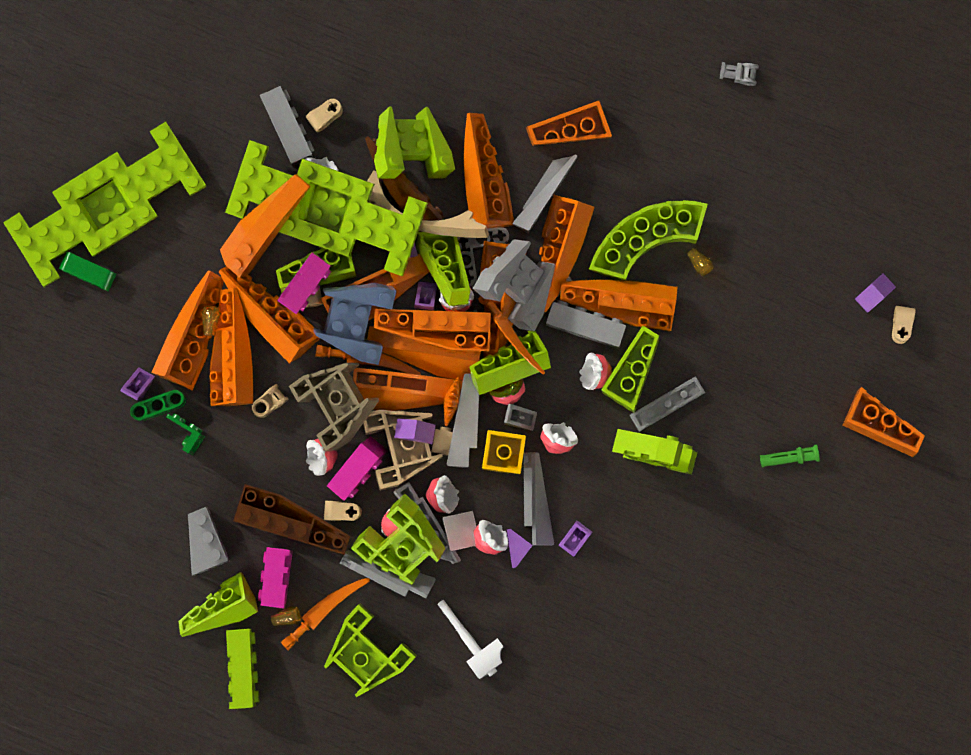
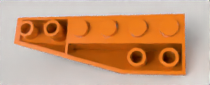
M417 254L418 256L409 258L403 276L382 269L347 286L365 285L368 283L392 286L396 290L395 301L430 271L421 255ZM326 295L321 300L328 313L332 297ZM372 305L369 320L374 318L375 309L385 308Z
M625 280L562 282L560 300L601 313L610 318L622 320L624 323L633 326H645L646 328L671 331L678 287Z
M236 288L220 291L210 363L211 406L253 404L251 346L243 308Z
M375 309L374 329L448 350L489 352L491 313Z
M355 368L353 372V381L364 400L366 398H379V402L373 410L398 411L444 404L446 393L455 381L454 379L363 368ZM459 380L460 391H461L462 383H463V381H461V380Z

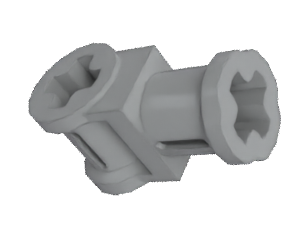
M722 62L720 79L731 78L735 79L734 82L755 86L757 84V81H755L756 70L759 69V65L737 63V66L726 65L725 62Z

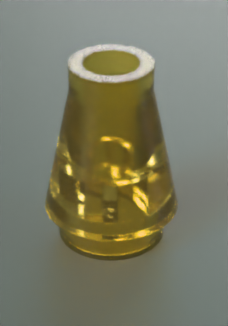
M693 248L688 252L687 256L690 258L697 274H701L703 277L713 270V262L699 252L697 248Z
M206 306L204 311L201 312L203 334L214 336L221 313L217 307Z
M290 606L271 615L273 626L292 625L301 621L298 607Z

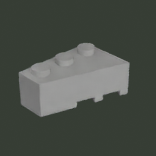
M204 507L188 514L192 576L229 562V557L209 508Z

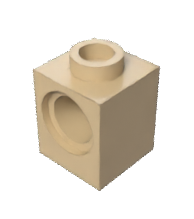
M440 427V430L435 429L432 453L448 456L453 434L451 428Z

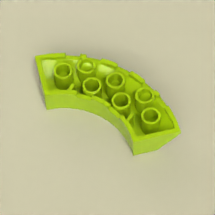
M686 200L666 201L644 207L629 215L607 234L598 247L589 269L608 278L626 281L632 266L650 249L669 242H690L696 244L708 204Z

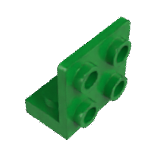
M175 413L173 416L167 414L166 417L192 433L183 440L182 445L184 447L182 450L194 456L205 438L201 434L203 430L191 423L187 426L185 424L186 420Z

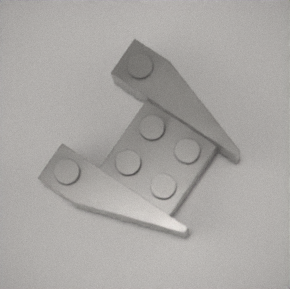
M514 239L505 248L506 251L500 257L497 256L489 268H485L481 272L473 289L484 299L500 301L505 292L516 302L508 319L519 329L535 331L544 314L556 265L541 261L536 265L525 255L531 242Z

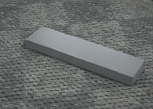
M695 376L629 416L640 432L703 395L705 391Z

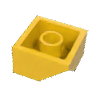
M488 430L482 470L520 474L526 436Z

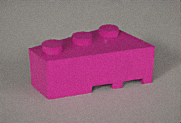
M312 252L277 301L295 314L299 310L303 312L309 303L307 299L310 294L314 296L319 290L320 286L318 283L320 280H326L331 273L329 269L331 265Z
M370 436L358 446L327 487L344 501L349 497L352 499L359 491L357 487L361 483L364 484L370 478L369 473L379 467L382 463L381 459L388 450Z
M266 548L263 557L265 568L261 573L263 587L262 590H259L258 601H261V606L286 607L292 550Z

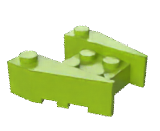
M390 106L379 116V136L376 141L377 153L374 158L378 179H395L405 170L403 161H425L428 178H446L455 170L452 152L428 107H425L416 115V120L394 119L393 109Z
M621 429L617 430L612 452L623 454V458L649 463L654 466H662L691 475L697 452L692 450V446L682 444L678 441L679 438L667 435V438H661Z
M404 494L392 505L386 515L398 528L384 539L369 526L358 536L351 549L364 561L370 564L373 562L381 566V570L385 572L389 570L400 576L399 579L412 585L420 572L416 566L428 556H431L438 562L446 548L420 507Z
M361 603L345 618L324 665L325 668H328L334 661L362 687L355 694L356 697L403 672L417 656L409 647L402 643L389 657L373 643L362 630L374 618V615Z

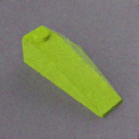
M241 572L224 581L220 585L221 589L214 595L210 593L206 597L208 599L200 607L195 606L178 621L182 637L239 622L258 612L256 598Z

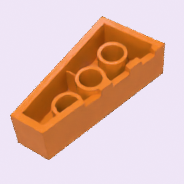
M600 101L526 127L532 146L612 137Z
M860 387L842 426L914 457L918 453L925 435L905 420L903 421L894 411L889 410L880 403L881 401L872 397L864 388Z

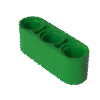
M66 252L59 267L60 270L108 292L117 275L70 252Z
M172 390L134 404L130 409V414L137 421H146L183 407L186 403V397L182 392ZM175 394L181 396V401L178 404L172 403V397ZM156 401H162L163 407L159 411L154 410V403ZM139 407H143L145 410L142 417H137L135 413Z

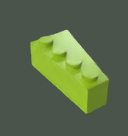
M418 232L416 248L448 305L468 304L470 286L458 238L456 236Z
M325 248L316 252L313 251V253L331 265L329 268L331 273L326 280H320L319 286L356 277L352 255L347 257ZM311 253L276 270L281 293H283Z
M642 326L601 389L604 395L635 413L656 352L660 340L659 335Z
M528 331V335L523 338L521 336L518 337L543 370L551 368L548 351L536 331ZM512 344L508 347L503 346L499 348L498 353L495 355H488L469 367L473 384L479 395L531 376L539 371Z
M251 629L226 630L227 656L230 658L228 674L231 677L228 687L233 701L229 702V709L255 707L256 702H259V691H255V683H258V672L254 671L257 655L256 652H253L252 644L256 643L255 632H252Z

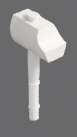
M444 600L440 601L438 606L444 612L443 614L446 615L474 655L466 661L479 679H482L487 674L491 677L497 672L496 667L502 664L501 651L504 646L497 638L482 650Z

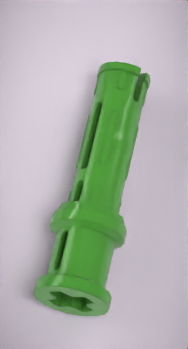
M817 444L808 448L798 447L794 451L760 455L761 467L792 462L803 464L806 461H820Z

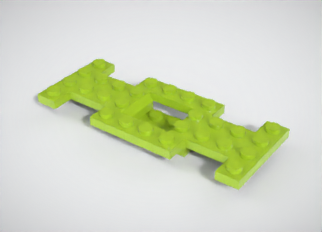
M166 122L150 131L159 146L158 149L129 167L125 165L119 153L116 152L52 192L62 208L30 228L20 212L3 222L43 287L60 278L51 261L79 243L84 242L90 254L94 257L157 218L158 216L148 200L177 182H182L190 196L207 187ZM111 179L113 180V181L109 182L108 184H106L105 186H103V187H101L100 189H98L97 191L93 192V193L90 194L89 196H87V197H85L84 199L80 200L82 197H84L85 195L89 194V193L92 192L93 190L97 189V188L100 187L101 185L105 184L106 182L110 181Z
M249 140L225 213L243 219L247 214L250 202L261 204L293 176L263 165L269 146ZM302 159L297 175L311 187L279 232L350 257L357 239L390 251L384 270L403 276L428 203L408 197L403 214L391 211L369 202L375 184Z

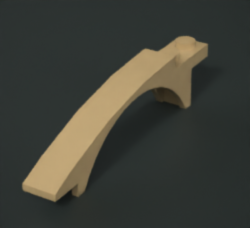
M373 170L367 182L375 184L369 202L403 214L395 209L386 199L382 190V181L377 178V173ZM469 210L446 220H422L419 231L445 236L487 238L489 235L487 227L476 222L472 218L473 212Z

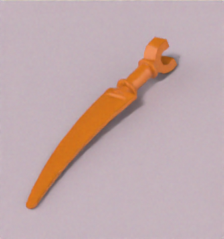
M480 296L478 298L479 302L491 310L494 321L509 342L541 374H545V371L522 344L507 317L503 316V312L498 309L496 301L484 299Z
M317 345L316 357L330 358L331 356L343 358V360L346 358L347 363L381 366L408 374L421 375L420 372L411 366L381 353L379 365L361 362L342 350L331 349V347L327 348L322 345Z
M364 578L346 585L318 602L302 617L305 622H301L302 625L293 633H290L281 642L282 645L289 651L295 642L298 641V638L306 630H310L309 627L314 630L339 603L369 583L370 579Z

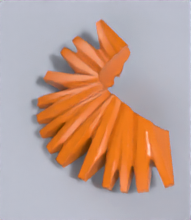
M459 377L455 379L444 398V421L446 427L451 422L458 408L461 393Z

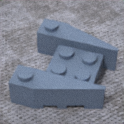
M378 283L323 288L324 294L331 296L332 300L325 329L314 328L315 335L361 362L379 365L383 349L382 344L377 341L364 339L372 305L392 309L396 295L395 288Z

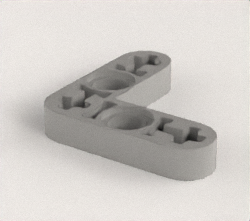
M495 227L487 229L488 232H492V236L498 235L499 231H502V234H506V237H503V241H499V238H493L494 242H508L509 232L506 228ZM464 237L465 240H468L465 243L466 250L470 248V252L463 251L461 254L462 256L468 255L471 258V263L464 265L465 269L473 267V270H469L470 277H474L469 284L471 288L477 281L473 249L483 248L484 244L478 243L476 238Z

